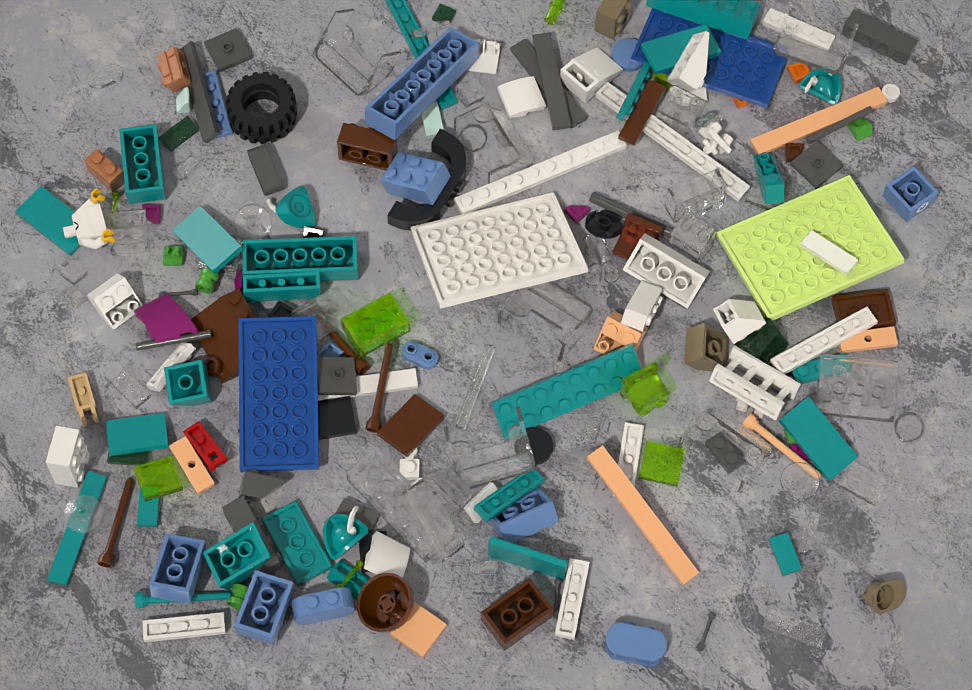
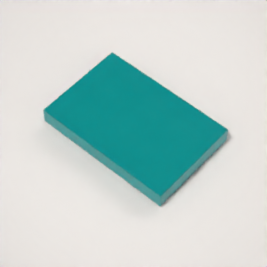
M165 413L106 421L110 456L169 448Z

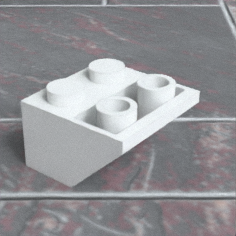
M119 274L114 275L86 295L96 311L113 330L135 315V309L143 306L125 277Z
M728 299L713 309L723 330L733 344L743 340L747 335L766 324L759 308L753 301Z

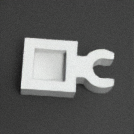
M416 448L408 457L403 455L406 459H400L399 480H419L420 459H414L417 456Z

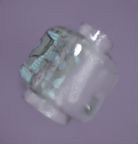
M707 112L697 120L696 131L702 138L704 137L698 131L702 127H707L711 122H717L722 128L720 132L723 130V119L718 113Z

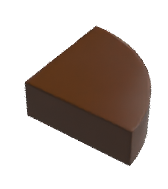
M804 143L785 144L786 163L792 162L802 153Z

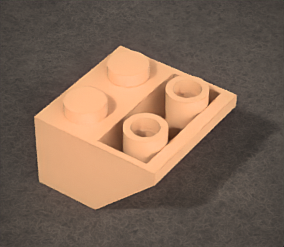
M613 311L607 316L593 349L602 354H607L632 344L636 352L648 328L645 327L642 332L621 324L623 315Z

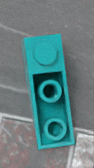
M761 153L753 155L760 191L765 204L784 202V181L772 154Z

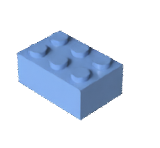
M398 152L380 181L388 194L433 205L451 176L443 162Z
M166 533L149 583L151 597L191 604L205 560L202 553L206 550L205 540Z
M255 570L234 624L235 632L275 645L295 591L294 582Z

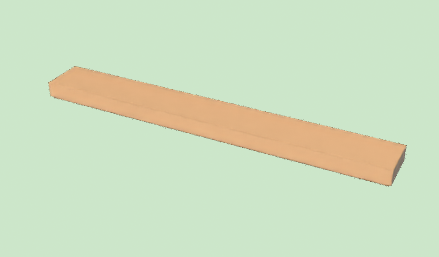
M876 87L750 139V144L757 155L769 153L784 147L785 144L806 138L868 106H871L872 109L887 104V99L880 88Z
M602 445L586 457L679 582L684 585L699 573L605 447Z

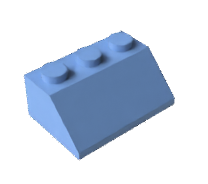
M538 487L490 520L499 539L515 544L518 540L526 536H532L541 529L552 527L554 523L559 522L553 501Z

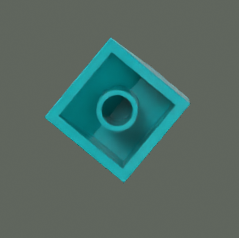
M202 360L164 367L169 405L196 406L212 402L208 369Z

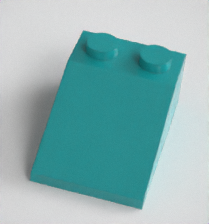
M255 522L250 523L202 552L218 586L226 590L231 589L234 584H239L246 580L255 570L272 557Z

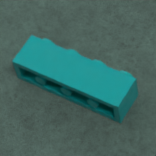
M317 271L243 275L244 298L246 302L320 299V273Z

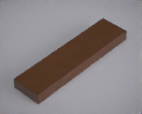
M649 79L623 126L618 139L633 146L636 145L666 86Z

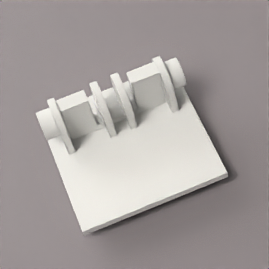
M481 39L476 40L480 42L479 56L466 71L496 74L501 43L486 41V39L484 41H481Z

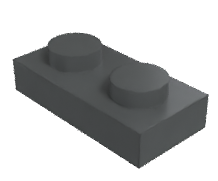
M722 432L705 442V446L728 475L744 464L743 458Z

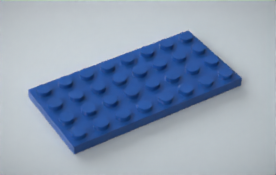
M652 8L630 58V63L642 66L645 61L648 62L640 47L641 43L701 26L702 24ZM708 27L721 50V55L707 59L706 75L703 79L705 81L702 87L767 108L790 48L751 35L747 40ZM672 70L664 72L663 74L670 75Z
M316 316L239 318L240 472H249V470L259 472L319 470Z

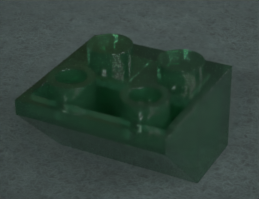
M763 317L766 321L765 325L747 335L743 340L734 343V345L772 367L770 359L784 352L789 344L771 318Z

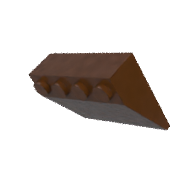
M240 289L221 296L191 319L198 332L212 331L211 338L200 339L199 341L208 358L216 357L222 361L223 370L218 375L222 384L239 376V318H255Z

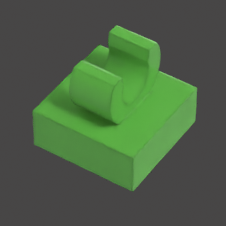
M164 246L163 265L183 266V246Z

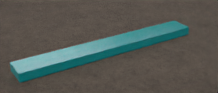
M385 0L416 60L429 47L423 32L406 0ZM451 86L436 99L441 110L458 104Z

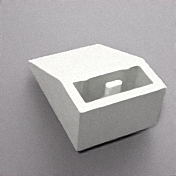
M597 47L566 64L560 70V78L563 85L584 103H587L606 82L610 83L623 69Z

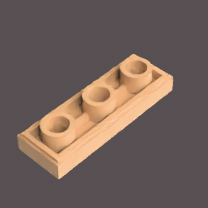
M893 326L865 330L839 344L841 353L896 347L898 341Z
M186 436L169 445L170 450L198 495L215 486L214 481Z

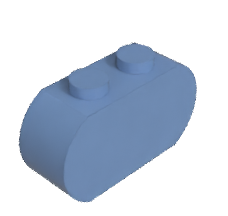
M336 588L302 595L291 601L294 621L299 625H308L346 617L355 611L351 590L348 588Z
M628 621L618 622L611 626L605 639V650L610 658L648 667L658 665L663 660L667 648L666 639L660 631L655 630L652 626H635L634 623Z

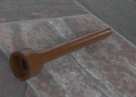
M309 305L308 311L312 316L317 317L318 323L348 357H354L357 374L363 375L370 368L367 360L359 358L316 307Z
M387 343L385 346L372 417L366 422L365 430L377 433L382 427L379 417L393 350L391 343Z
M132 478L126 480L106 549L99 555L97 564L102 567H113L115 561L113 550L134 484Z

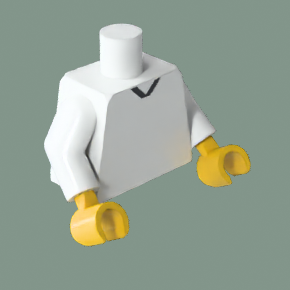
M94 189L91 197L71 215L74 225L63 227L65 238L77 236L79 245L95 250L107 243L115 242V238L111 237L115 232L106 228L100 203L98 204V201L103 202L105 200L104 195H99L102 193V190Z

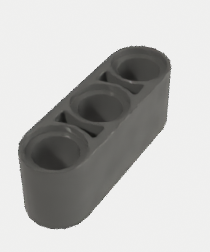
M266 145L247 150L264 196L283 190Z

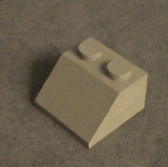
M705 323L687 328L685 364L696 370L713 371L717 364L726 367L729 337Z

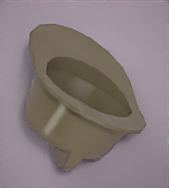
M899 579L874 582L869 585L862 598L873 608L874 612L882 614L898 608L903 603L906 588L903 581Z

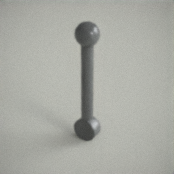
M192 289L191 291L172 292L167 294L169 296H196L199 293L198 289ZM160 292V293H159V297L162 296V295H164V294H166V293H165V292Z
M560 578L554 580L556 585L554 619H558L559 589L562 584Z
M714 612L708 614L709 619L702 639L696 647L698 651H703L705 648L704 642L712 620L716 617Z

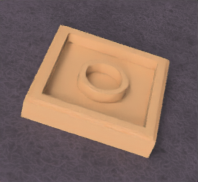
M414 602V609L409 620L399 629L392 631L390 635L424 658L445 630L447 624Z

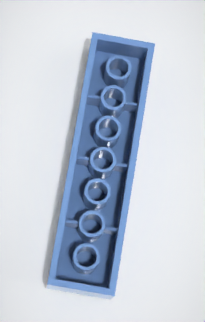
M449 27L365 107L364 123L395 140L478 59L480 42Z

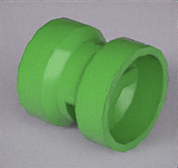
M202 268L200 272L201 278L197 280L195 288L203 293L212 294L215 288L214 283L218 281L219 274H214L209 268Z
M234 584L232 587L233 596L228 598L227 604L232 608L240 610L249 587Z

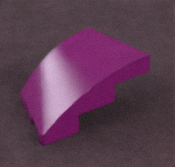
M167 293L134 310L135 316L145 324L148 336L156 343L180 338V334L192 332V334L198 333L196 326L188 315Z

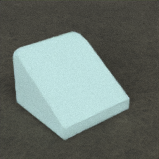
M188 87L184 88L176 98L177 113H190L191 111Z

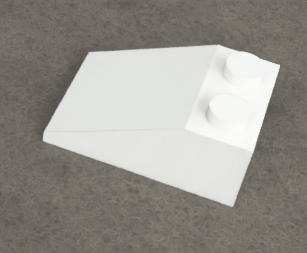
M709 32L693 34L667 79L669 83L683 92L700 89L704 84L705 80L703 79L707 69Z

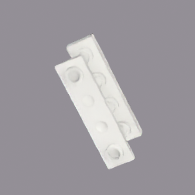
M734 346L728 358L729 364L726 367L717 364L709 382L775 421L784 407L785 402H783V399L787 396L794 400L801 386L797 381L737 346ZM738 367L746 373L743 377H740L732 371ZM752 377H755L763 383L757 387L749 381ZM769 386L779 391L776 397L766 392Z

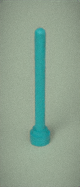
M135 592L136 609L144 608L148 604L176 603V601L148 596L144 592ZM231 592L194 593L191 602L228 600L233 595Z

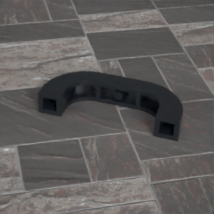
M439 129L431 142V152L444 157L449 162L450 168L448 172L451 176L433 205L425 204L419 207H411L396 200L387 215L389 225L411 231L412 226L440 220L447 208L452 207L456 193H460L464 185L466 154L460 141L451 133Z

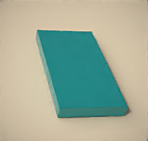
M707 24L641 43L640 46L655 75L673 70L693 34L709 32L707 59L721 55V50Z
M42 186L15 211L20 218L68 255L72 256L81 247L77 236L65 238L63 227L74 225L71 215L75 211Z
M201 206L172 230L214 274L243 250L242 246Z
M809 396L779 420L780 424L827 481H830L858 458L856 453Z
M297 501L261 518L297 587L329 571L333 567Z
M490 537L488 543L489 557L554 578H560L561 580L565 578L567 560L495 537Z

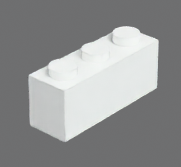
M641 281L625 309L621 324L643 332L645 326L650 325L652 318L662 303L663 297L660 296L662 288Z

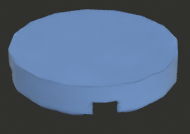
M621 39L612 48L611 59L623 71L633 72L642 67L630 63V58L638 42L636 39Z

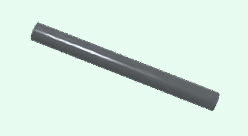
M868 106L806 137V141L810 144L873 113V109L871 106Z
M207 330L196 334L180 335V338L169 339L160 343H156L154 340L136 343V350L211 338L212 331Z

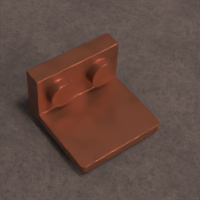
M628 213L625 218L624 228L612 253L628 260L645 233L659 241L663 227Z

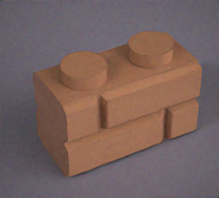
M172 47L167 52L158 55L159 63L157 66L160 72H162L163 78L161 81L165 88L176 92L182 89V87L191 84L184 52L177 47Z
M96 149L85 159L87 170L110 191L115 192L125 183L123 170L117 167L99 149Z

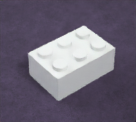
M56 426L47 455L46 465L55 484L78 488L80 482L84 480L85 471L83 469L85 464L89 462L90 452L87 450V445L84 443L80 430Z

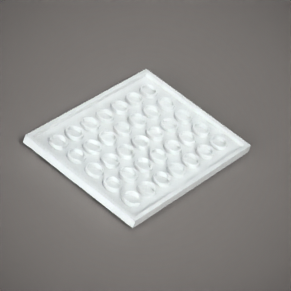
M554 192L411 227L413 239L440 309L588 272L586 262Z

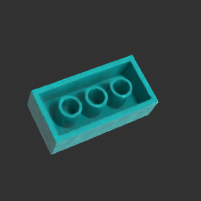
M156 124L119 129L125 191L128 203L165 200L160 142Z

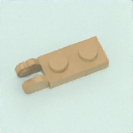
M83 372L67 377L75 407L80 415L83 427L87 426L88 423L84 412L89 410L92 412L93 421L98 423L97 407L87 373Z

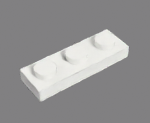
M180 343L148 381L146 386L150 390L157 392L165 389L167 386L164 367L183 364L191 358L192 352L196 348L191 343Z

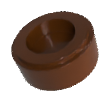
M209 357L204 362L207 365L208 376L216 377L220 375L223 370V363L219 358Z

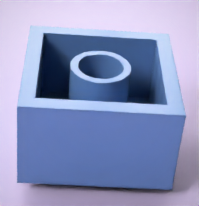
M913 166L887 184L882 196L908 222L934 204L939 192Z

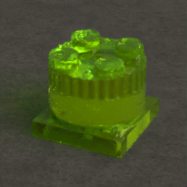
M656 362L622 379L620 396L623 400L627 398L636 413L640 414L641 417L647 416L652 409L656 407L660 409L668 403L666 399L669 397L670 392L658 375L659 366Z

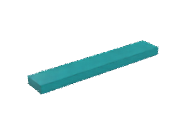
M90 471L87 472L49 572L48 582L67 587L107 481V476Z

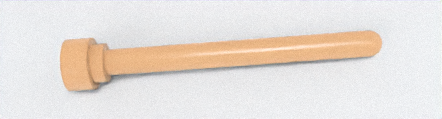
M751 413L742 425L747 430H755L815 479L821 478L819 471L762 427L754 414Z

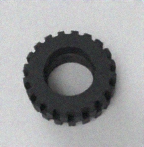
M254 72L251 76L247 74L242 77L241 81L238 79L234 83V87L232 86L228 91L229 95L226 97L228 120L235 134H240L241 139L245 141L249 139L250 143L254 144L256 142L266 144L268 141L273 143L276 142L277 138L282 139L285 137V132L289 133L293 129L292 125L297 120L295 93H293V88L290 84H287L284 78L279 79V75L274 73L269 75V72H263L262 74ZM260 99L271 100L278 105V108L273 113L263 117L253 116L245 111L249 104Z

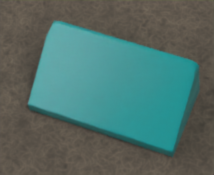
M342 559L330 569L327 579L337 587L350 589L355 600L358 599L362 587L370 580Z

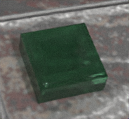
M439 4L432 17V21L449 27L456 15V10Z

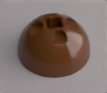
M382 573L372 577L362 587L357 599L359 619L367 628L376 632L386 633L399 629L409 620L414 609V595L411 587L401 576L394 573Z

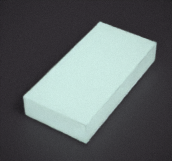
M433 102L421 114L427 139L434 138L439 129L444 130L438 103Z

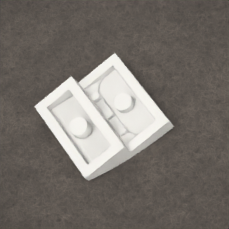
M534 76L513 80L497 88L509 118L526 116L527 112L544 110L546 107Z
M376 531L372 535L371 548L366 554L364 569L376 575L394 573L403 578L409 559L410 548Z

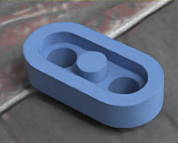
M414 341L406 342L402 346V356L406 361L426 370L437 366L438 355L434 350ZM409 348L415 349L413 352L408 351ZM426 356L432 357L430 360L425 359Z

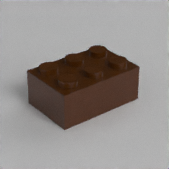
M354 123L342 124L337 140L339 160L386 171L398 153L397 138L393 140L371 127L365 128Z
M529 578L481 612L480 620L505 651L551 619L554 614V608Z

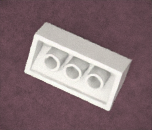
M646 233L639 240L623 268L625 272L640 281L662 288V294L687 309L710 272Z

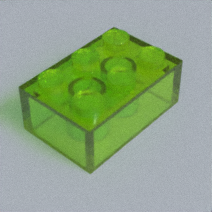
M389 292L341 318V327L360 358L410 332V321L392 293Z

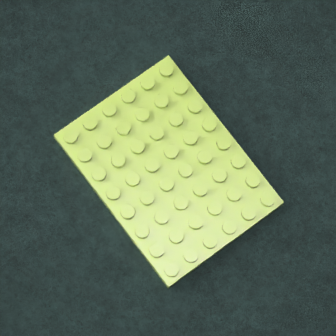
M850 175L716 232V237L768 323L899 266L905 260ZM812 230L858 259V264L847 276L800 246L801 242Z

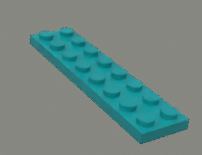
M628 344L491 402L502 436L504 439H507L526 428L535 427L623 389L624 381L629 386L645 379L634 346Z

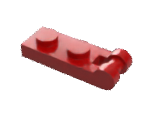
M200 421L183 431L211 472L215 471L216 467L221 463L225 464L228 462L226 456ZM216 454L218 457L211 461L210 458Z

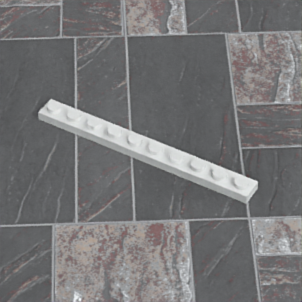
M606 82L596 92L595 97L618 113L626 95L609 82ZM651 115L643 130L646 135L737 202L750 190L751 186L657 117Z
M618 130L455 197L454 203L461 215L477 211L624 150L627 144L618 139L620 134Z

